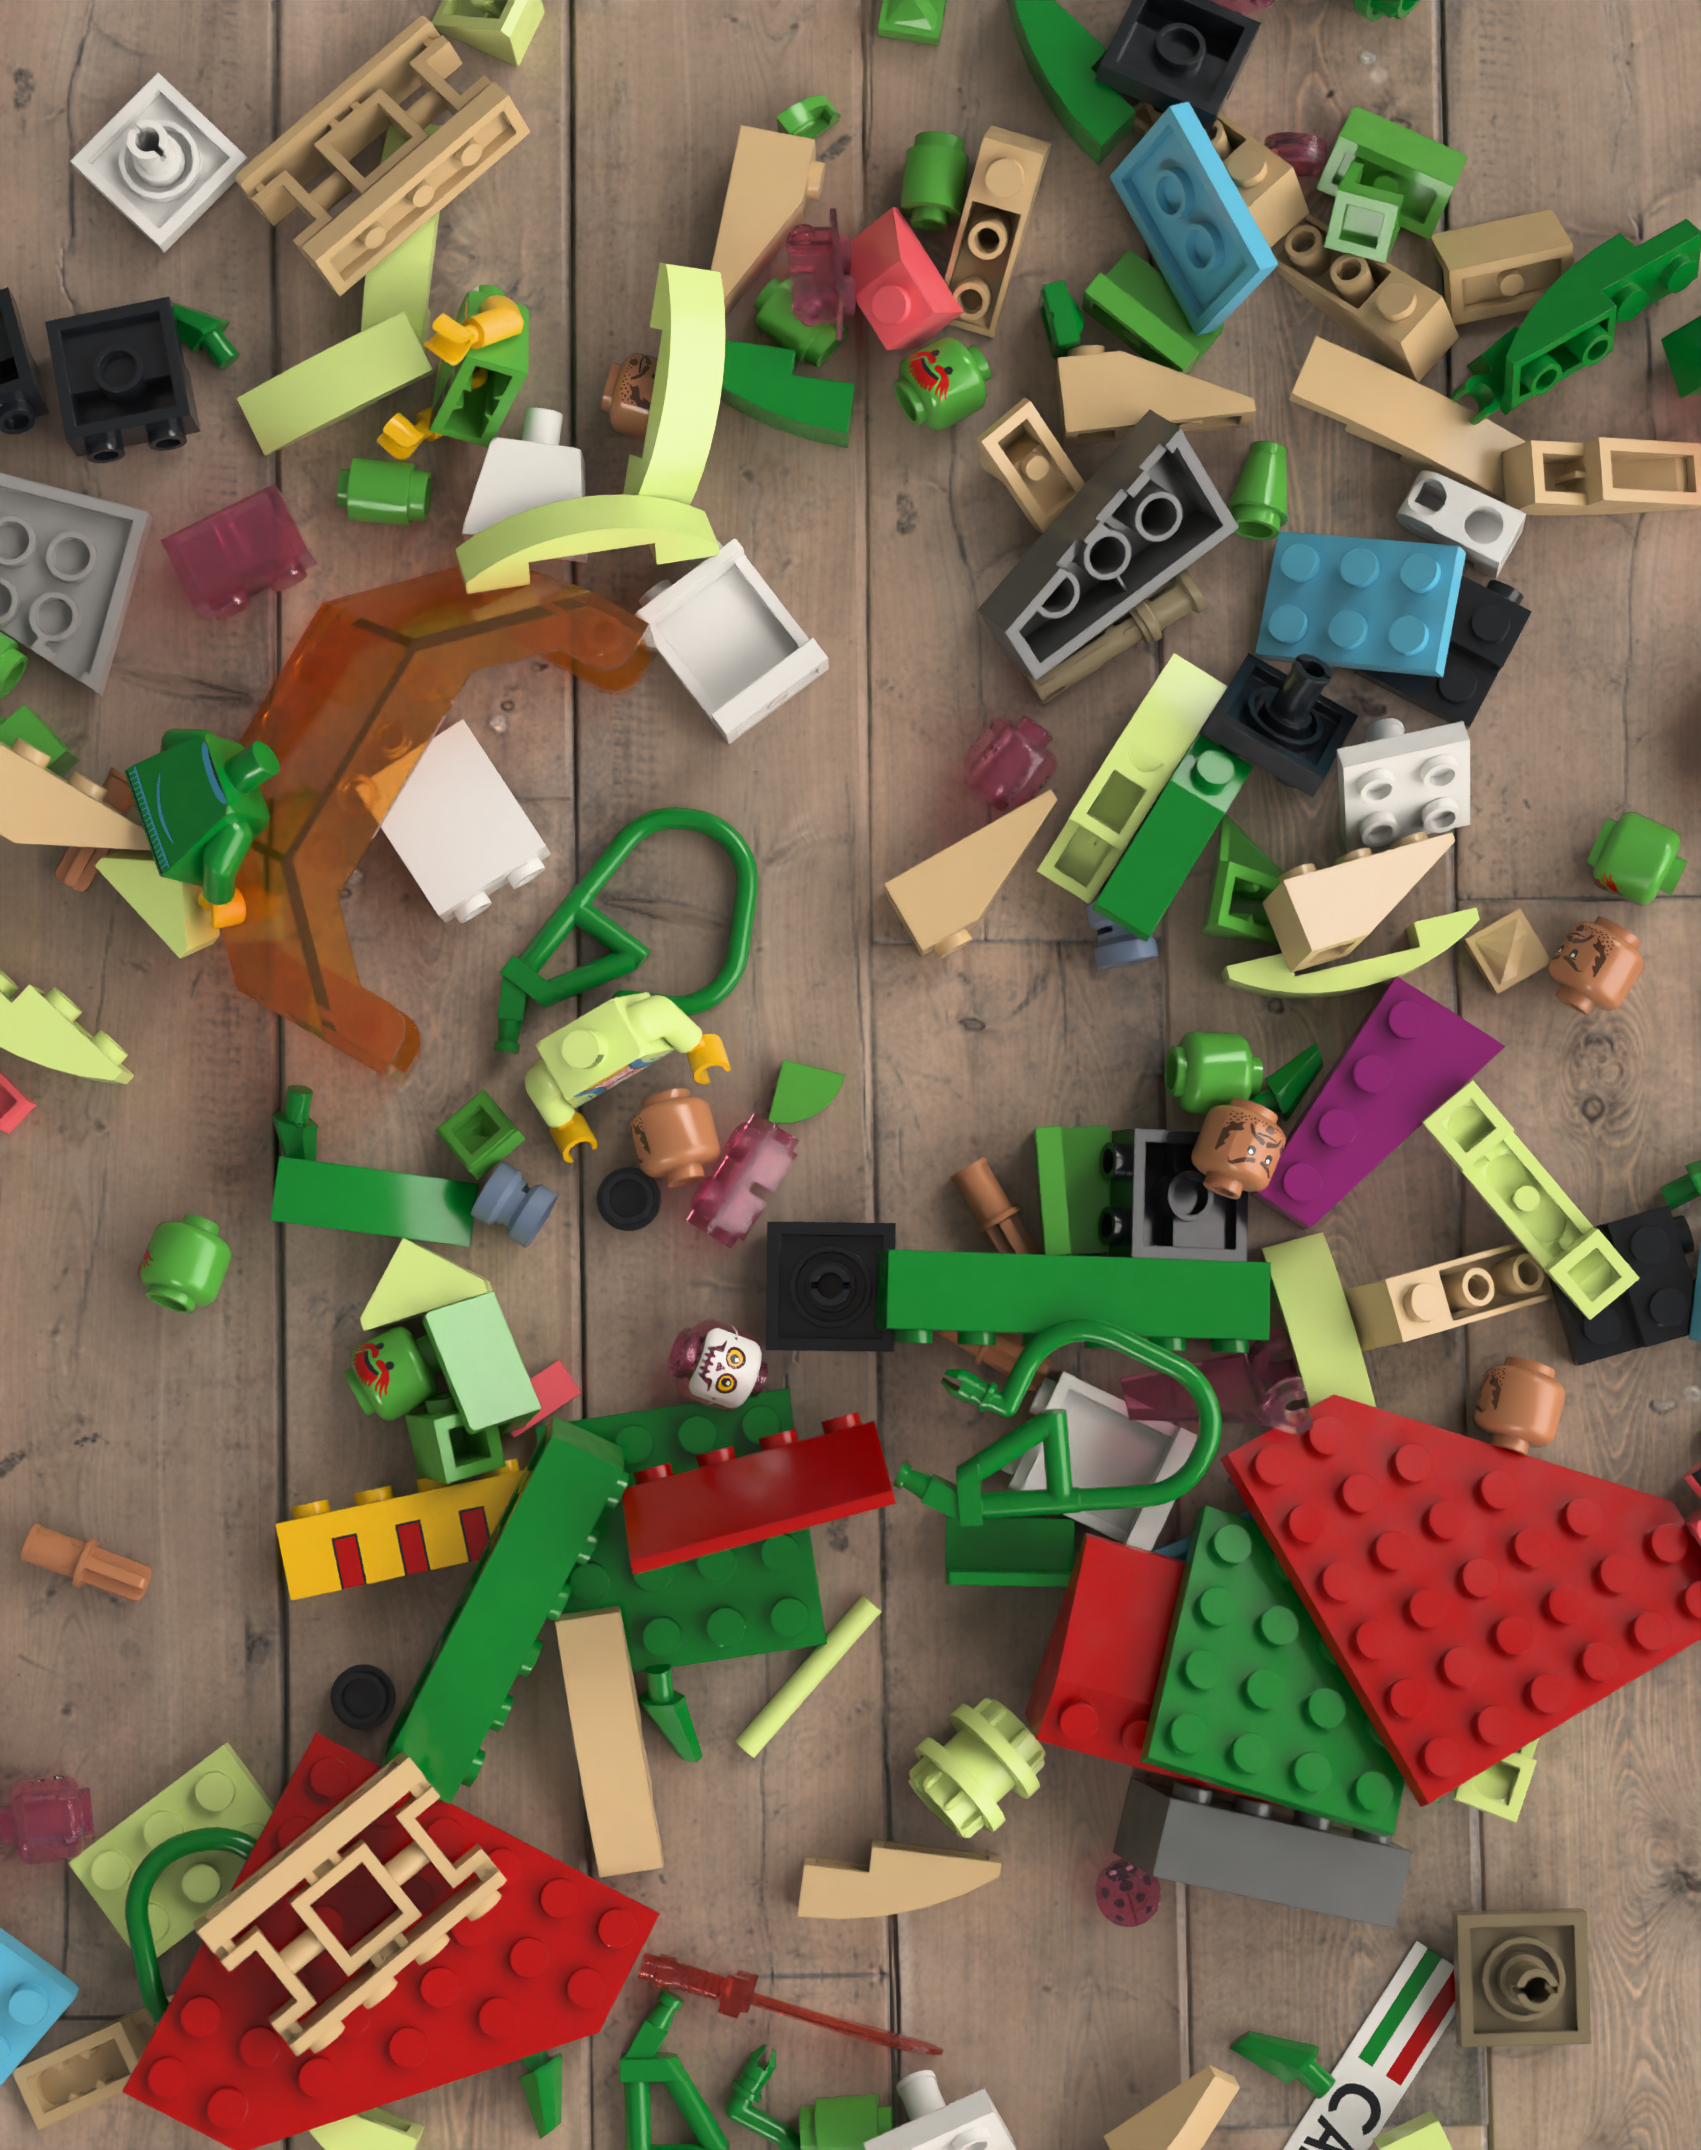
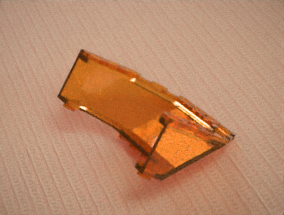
M454 567L322 602L239 741L244 748H247L255 741L265 743L276 755L280 770L277 775L260 786L270 814L269 824L253 840L236 874L235 887L242 893L246 906L245 921L243 924L222 928L237 990L401 1086L405 1083L421 1055L423 1048L422 1033L413 1019L399 1011L388 1001L361 986L339 896L472 673L540 656L603 693L620 695L638 686L658 654L649 623L593 591L529 569L530 584L467 594L459 567Z

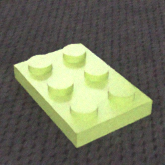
M227 1742L85 1849L75 1859L68 1862V1864L131 1949L125 1919L126 1895L137 1867L155 1847L175 1835L207 1827L238 1830L258 1840L275 1806ZM209 1850L184 1856L173 1862L160 1874L152 1888L148 1905L149 1921L157 1958L195 1929L193 1923L229 1894L246 1860L230 1852Z

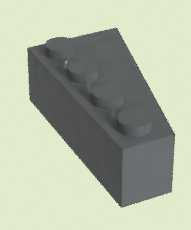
M1149 409L980 606L978 612L1007 657L1033 679L1037 680L1236 531L1239 526L1181 428Z
M1130 1777L1113 1853L1152 1877L1395 1929L1413 1852L1392 1842V1835L1382 1837L1356 1828L1350 1831L1332 1826L1333 1821L1298 1810L1294 1811V1816L1273 1812V1804L1240 1795H1235L1234 1802L1212 1797V1790L1185 1782L1175 1781L1174 1786L1171 1787Z

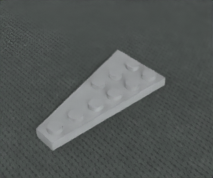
M0 473V630L103 697L153 516L145 510Z

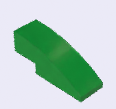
M1007 0L1013 29L1028 70L1043 98L1070 137L1098 166L1132 132L1136 110L1112 87L1095 80L1107 49L1055 0Z
M725 340L724 371L720 397L723 402L778 430L807 440L848 448L855 403V384L796 375V350Z
M279 1156L270 1221L471 1247L475 1219L471 1215V1211L477 1201L479 1184Z

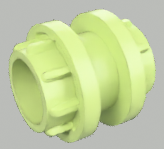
M984 1698L974 1708L963 1703L960 1704L949 1715V1719L958 1733L944 1746L932 1738L926 1737L914 1749L919 1761L909 1770L910 1779L908 1782L920 1800L950 1831L964 1838H971L981 1827L993 1833L1005 1822V1817L997 1803L1010 1790L1025 1799H1028L1040 1788V1783L1036 1774L1044 1767V1757L1046 1756L1043 1747L1036 1740L1035 1736L1008 1708L995 1699Z

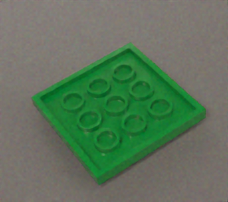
M789 1388L750 1394L746 1401L737 1408H728L714 1402L711 1405H703L711 1402L707 1400L568 1421L579 1428L623 1447V1471L629 1473L626 1487L636 1485L633 1472L670 1463L673 1474L698 1468L696 1455L728 1446H733L736 1457L761 1451L758 1438L795 1429ZM547 1425L535 1427L537 1445ZM621 1497L613 1510L604 1506L594 1526L600 1530V1536L590 1559L584 1566L575 1562L565 1582L571 1585V1592L562 1614L620 1605L633 1673L645 1672V1668L651 1665L670 1664L672 1668L827 1644L810 1527L633 1574L629 1556L623 1500Z
M1205 1505L1197 1510L1140 1761L1378 1836L1387 1837L1394 1835L1405 1779L1256 1521Z

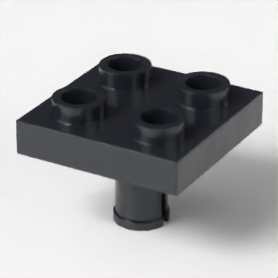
M1248 653L1201 733L1216 741L1226 752L1242 756L1273 774L1282 784L1297 788L1314 797L1337 756V749L1342 747L1358 715L1320 694L1332 678L1331 669L1321 659L1308 654L1298 655L1287 675Z
M767 1222L766 1350L894 1352L893 1330H875L877 1252L888 1249L895 1250L896 1223Z

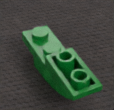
M1686 218L1637 247L1621 233H1618L1572 265L1546 290L1529 311L1513 339L1506 356L1504 402L1512 409L1534 395L1538 396L1548 392L1557 382L1581 368L1597 364L1609 352L1613 351L1616 324L1633 319L1642 309L1670 293H1678L1684 290L1693 280L1697 279L1701 253V231Z

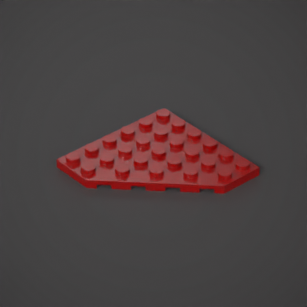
M1335 1394L1220 1458L1420 1807L1431 1804L1701 1639V1547L1695 1537L1689 1532L1685 1520L1673 1501L1534 1457L1525 1456L1512 1450Z
M315 1732L230 1892L380 1770V1765ZM409 1791L342 1846L337 1851L338 1854L344 1853L361 1838L384 1866L413 1842L414 1839L392 1813L413 1796ZM438 1799L415 1819L451 1865L478 1844L507 1879L497 1889L502 1895L501 1899L488 1912L474 1921H470L467 1916L461 1919L446 1932L450 1941L438 1954L422 1965H418L415 1960L411 1961L393 1976L398 1984L382 2001L369 2009H366L361 2003L341 2020L345 2025V2029L332 2043L317 2053H313L310 2048H307L299 2056H296L290 2049L285 2039L276 2031L268 2018L290 2000L293 1995L257 1950L229 1972L218 1956L203 1941L122 2092L233 2150H252L599 2033L660 1913L452 1803L448 1804ZM431 1861L400 1886L422 1914V1916L402 1931V1934L405 1935L476 1876V1874L473 1872L453 1889ZM363 1862L310 1905L346 1951L350 1950L399 1909ZM305 1878L302 1879L231 1939L234 1943L256 1925L279 1953L309 1928L308 1925L292 1907L288 1898L308 1881ZM325 1948L295 1973L316 2001V2004L299 2017L297 2021L300 2023L372 1961L369 1959L348 1976Z

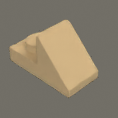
M1023 398L976 438L980 463L983 469L1005 484L1032 526L1042 534L1085 485V482L1032 402L1027 398Z

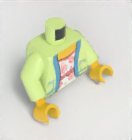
M649 992L613 998L535 1044L542 1057L527 1070L525 1088L546 1124L550 1127V1135L563 1160L567 1163H573L574 1160L569 1150L575 1144L586 1141L590 1143L593 1150H596L598 1147L597 1140L585 1117L581 1113L575 1112L574 1108L580 1107L675 1050L680 1053H686L693 1078L702 1085L710 1083L707 1067L718 1065L722 1066L727 1072L731 1070L723 1042L718 1035H702L701 1029L671 1000L665 996H650Z

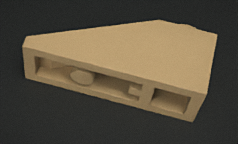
M740 126L711 267L712 271L721 273L725 318L803 221L808 199L819 201L825 174V163L816 161L815 139L749 126Z
M1102 345L1075 347L1067 351L1068 357L1057 358L1055 382L1063 447L1123 441L1149 409L1180 427L1184 434L1250 427L1256 412L1254 398L1123 351L1105 352V347Z
M1051 789L884 884V892L921 957L935 950L938 957L943 958L973 940L968 930L977 926L1054 811L1057 798Z

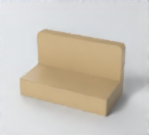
M1543 210L1440 232L1431 236L1432 250L1443 269L1445 303L1454 325L1532 309L1546 290L1574 265L1573 243L1552 210Z

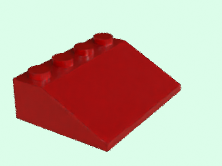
M854 1412L821 1421L824 1434L799 1440L796 1429H791L758 1438L761 1451L736 1457L733 1446H728L696 1455L698 1468L673 1474L671 1464L665 1463L633 1472L636 1485L626 1487L622 1495L633 1574L896 1504L875 1421L861 1423L859 1412Z
M1085 1533L1025 1710V1716L1036 1740L1283 1807L1273 1802L1140 1761L1186 1561Z

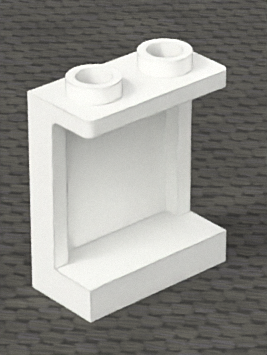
M736 538L724 547L717 541L719 546V555L692 559L689 565L693 570L676 583L672 584L669 579H665L653 586L640 598L639 604L642 608L635 613L638 627L728 744L732 743L829 670L827 655L814 638L809 640L744 554V548Z
M463 719L356 788L432 907L445 923L455 917L459 923L467 922L476 917L492 904L488 897L490 894L508 882L513 889L528 883L545 870V866L541 861L551 855V852Z
M1060 1371L1056 1381L1044 1378L1028 1411L1037 1415L1047 1409L1066 1410L1072 1487L1096 1488L1145 1485L1160 1482L1172 1476L1183 1466L1197 1439L1196 1434L1117 1398L1065 1371ZM1043 1442L1001 1468L1002 1471L1011 1475L1006 1484L1007 1488L1013 1491L1046 1489ZM1175 1500L1152 1507L1091 1510L1064 1515L1123 1544L1151 1551Z

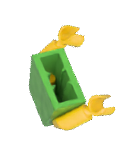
M487 284L474 287L470 292L466 293L454 320L443 313L433 322L432 329L436 333L430 340L424 343L425 348L439 357L433 404L416 415L415 426L398 412L384 426L383 433L376 440L395 459L405 461L416 451L424 439L433 442L444 435L489 448L491 440L495 438L528 375L529 310L524 305L515 303L507 298L500 288Z

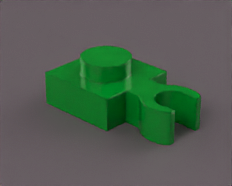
M1517 326L1506 332L1467 365L1474 376L1456 388L1451 395L1453 402L1464 394H1468L1476 400L1479 410L1469 420L1472 425L1479 424L1497 411L1498 408L1507 415L1519 406L1517 405L1511 409L1504 402L1506 356L1519 329Z

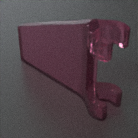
M1271 1330L1269 1340L1255 1341L1249 1347V1353H1237L1191 1363L1203 1373L1214 1389L1221 1409L1222 1423L1260 1424L1292 1434L1303 1433L1313 1427L1308 1408H1300L1294 1411L1284 1409L1293 1400L1307 1398L1303 1379L1297 1377L1292 1359L1281 1362L1269 1360L1276 1352L1292 1349L1286 1330ZM1153 1371L1120 1378L1129 1420L1199 1422L1197 1408L1191 1395L1172 1377L1160 1371ZM1262 1380L1275 1385L1265 1393Z

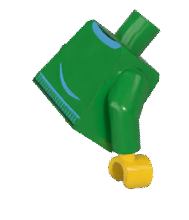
M172 728L164 733L158 754L124 771L160 877L203 887V893H200L197 897L198 903L203 910H211L210 925L212 929L243 924L246 917V906L242 893L235 887L236 874L253 840L268 827L270 814L260 786L279 773V761L271 748L261 741H255L247 748H244L240 743L217 737L210 730Z

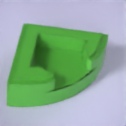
M816 95L796 103L776 116L777 131L815 139L839 122L841 115L825 95Z
M783 1060L768 1123L794 1124L817 1115L836 1098L843 1085L845 1074Z

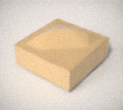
M1521 908L1462 941L1494 996L1548 966L1551 961Z

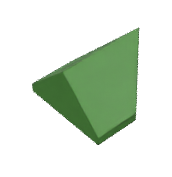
M1226 813L1220 824L1200 934L1281 949L1262 903L1280 884L1278 878L1284 872Z

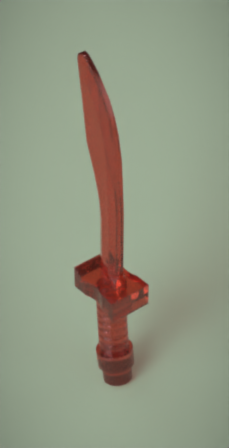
M644 1952L641 1959L637 1978L650 1981L652 1986L666 1990L669 1987H673L681 1991H688L691 1994L695 1993L698 1996L702 1995V1997L710 1998L714 2001L717 2000V2002H720L717 2013L738 2019L741 2012L748 2013L749 2007L755 2006L878 2045L925 2055L941 2056L943 2053L942 2048L928 2042L810 2010L754 1992L759 1976L749 1972L738 1970L735 1976L728 1975V1977H723V1975L715 1974L711 1971L708 1972L704 1969L701 1970L691 1965L679 1963L677 1958L662 1953L660 1956Z

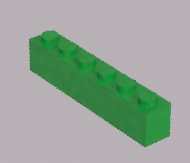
M888 1249L877 1252L875 1330H893V1343L932 1344L933 1331L958 1332L957 1345L996 1346V1333L1021 1334V1346L1025 1347L1035 1336L1055 1324L1075 1319H1094L1114 1324L1141 1338H1147L1148 1341L1168 1351H1186V1339L1210 1340V1352L1249 1353V1341L1269 1340L1271 1262ZM1084 1341V1348L1112 1349L1100 1343Z
M552 1415L382 1747L380 1769L400 1752H405L441 1796L439 1800L451 1804L461 1784L467 1787L472 1786L485 1758L486 1751L479 1749L489 1729L495 1732L501 1730L512 1708L514 1696L508 1694L515 1678L518 1674L527 1677L539 1657L543 1641L537 1639V1636L546 1618L554 1622L557 1621L567 1603L571 1592V1585L565 1582L575 1562L583 1566L586 1565L596 1547L600 1530L594 1526L604 1506L613 1510L625 1491L629 1480V1473L623 1471V1447Z

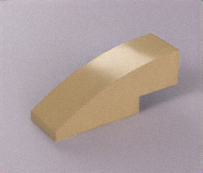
M1598 437L1585 443L1530 440L1502 452L1505 504L1526 513V515H1605L1701 508V443Z
M872 1838L869 1864L805 1856L797 1917L855 1919L883 1917L926 1908L966 1894L1000 1877L1001 1858L997 1854Z

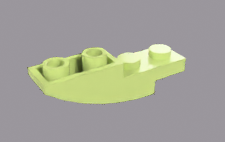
M1174 653L1069 816V820L1037 869V872L1086 903L1091 904L1228 686Z
M0 970L1 1048L53 1070L93 1081L127 1085L135 1076L122 1064L127 1058L128 1053L102 1030H99L94 1036L88 1033L76 1021L82 1011L60 990L53 987L48 993H45L43 990L29 984L15 999L12 995L19 987Z

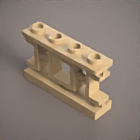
M420 16L405 30L400 32L383 49L356 72L351 74L312 110L302 116L298 122L257 155L235 176L236 182L257 211L263 217H266L273 226L297 206L310 218L313 223L292 241L307 262L317 269L325 282L339 297L531 133L510 96L495 81L491 82L484 75L461 96L445 81L463 63L449 40L443 35L440 36L433 23L425 16ZM423 85L428 92L404 111L399 104ZM448 109L454 116L429 136L424 129ZM393 125L408 141L364 178L349 161ZM328 166L334 173L312 192L308 193L303 187ZM353 191L359 198L333 219L327 212Z
M403 1751L193 1923L197 1934L210 1950L218 1956L229 1972L257 1950L290 1991L293 1997L268 2018L272 2026L285 2039L296 2056H299L307 2048H310L313 2053H317L327 2047L345 2029V2025L341 2022L344 2017L361 2003L366 2009H369L382 2001L398 1984L393 1976L413 1960L418 1965L429 1961L450 1941V1938L446 1935L448 1930L465 1916L470 1921L480 1918L502 1897L497 1889L507 1879L478 1844L451 1865L415 1818L441 1796L427 1781L411 1758ZM409 1791L413 1796L392 1813L414 1839L413 1842L384 1866L361 1838L344 1853L338 1854L337 1851L405 1794ZM431 1861L453 1889L473 1872L476 1874V1876L405 1935L402 1934V1931L422 1916V1914L400 1886ZM363 1862L399 1909L350 1950L346 1951L310 1905ZM305 1878L308 1881L288 1898L292 1907L308 1925L309 1928L279 1953L256 1925L234 1943L231 1939L302 1879ZM325 1948L348 1976L369 1959L372 1961L300 2023L297 2021L299 2017L316 2004V2001L295 1973Z

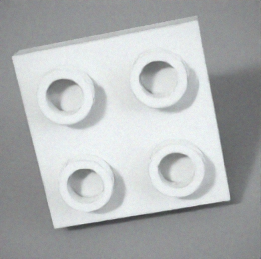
M159 73L70 161L84 178L163 253L236 181V174L250 163L248 157Z
M1393 718L1382 719L1370 725L1365 731L1366 743L1337 749L1340 834L1347 852L1361 848L1384 846L1418 832H1426V834L1442 833L1453 828L1470 825V738L1463 721L1405 734L1404 726L1399 720Z
M931 2070L912 2073L904 2077L896 2086L910 2122L863 2143L866 2150H1017L1010 2132L985 2088L946 2105L938 2088L937 2078Z

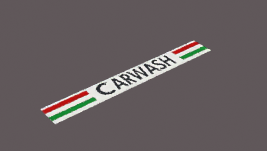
M1416 1941L1331 2073V2076L1336 2080L1334 2085L1322 2098H1315L1283 2150H1368L1374 2141L1373 2138L1379 2134L1456 2013L1453 1964Z

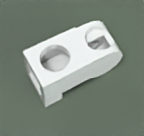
M1423 470L1419 472L1395 517L1402 526L1424 539L1439 544L1461 547L1466 552L1465 560L1473 563L1474 569L1496 580L1523 532L1526 513L1446 476Z

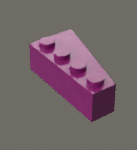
M1398 976L1394 977L1386 983L1288 1134L1269 1185L1262 1191L1251 1192L1250 1196L1302 1230L1311 1228L1423 1124L1421 1122L1463 1087L1505 1046Z

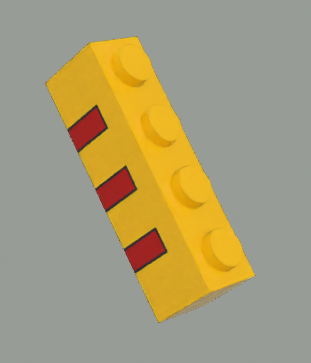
M517 1458L505 1460V1467L482 1473V1479L456 1484V1481L446 1484L427 1478L416 1480L418 1493L395 1498L393 1497L391 1485L353 1493L355 1506L331 1511L328 1499L290 1507L293 1520L275 1525L291 1601L479 1560L524 1470H519Z

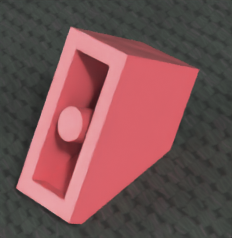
M892 207L846 244L853 297L886 350L917 349L964 313L898 207Z

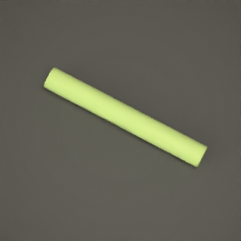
M862 1595L826 1636L827 1644L816 1647L735 1740L736 1743L750 1756L755 1758L882 1611L867 1597Z

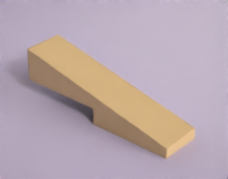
M175 1992L166 1996L169 2002L173 1998ZM145 2006L16 2067L12 2074L37 2130L122 2093L157 2027Z

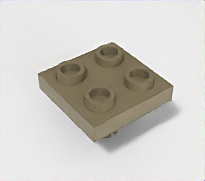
M1582 1908L1452 1911L1456 2041L1459 2046L1494 2047L1591 2044L1587 1912Z

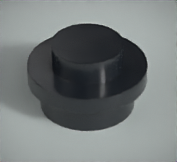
M624 1167L611 1172L604 1178L597 1193V1206L601 1216L609 1225L622 1231H636L646 1227L655 1219L661 1205V1193L656 1181L652 1177L645 1175L641 1169Z
M359 1664L346 1669L337 1677L331 1690V1705L337 1718L346 1726L358 1730L372 1729L382 1724L392 1713L396 1702L395 1686L389 1675L382 1669L369 1664Z

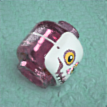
M706 1319L698 1322L693 1328H684L679 1333L669 1355L668 1373L674 1377L675 1387L682 1397L719 1411L729 1412L738 1409L748 1397L756 1398L760 1394L767 1379L768 1365L766 1362L761 1361V1344L752 1333L714 1319Z

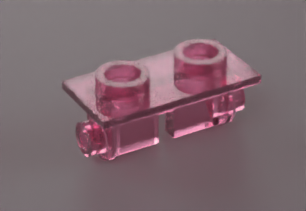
M831 208L829 227H812L808 224L797 225L788 234L785 243L788 254L789 276H791V308L793 315L806 326L834 323L836 341H842L844 314H855L856 289L854 275H843V273H850L851 270L850 235L839 234L836 208Z
M753 1113L748 1123H741L730 1135L725 1146V1154L727 1156L714 1177H707L696 1189L690 1205L693 1210L686 1221L731 1249L738 1238L744 1241L767 1204L748 1192L754 1181L774 1192L798 1156L793 1150L799 1140L782 1129L777 1128L778 1126L773 1122Z

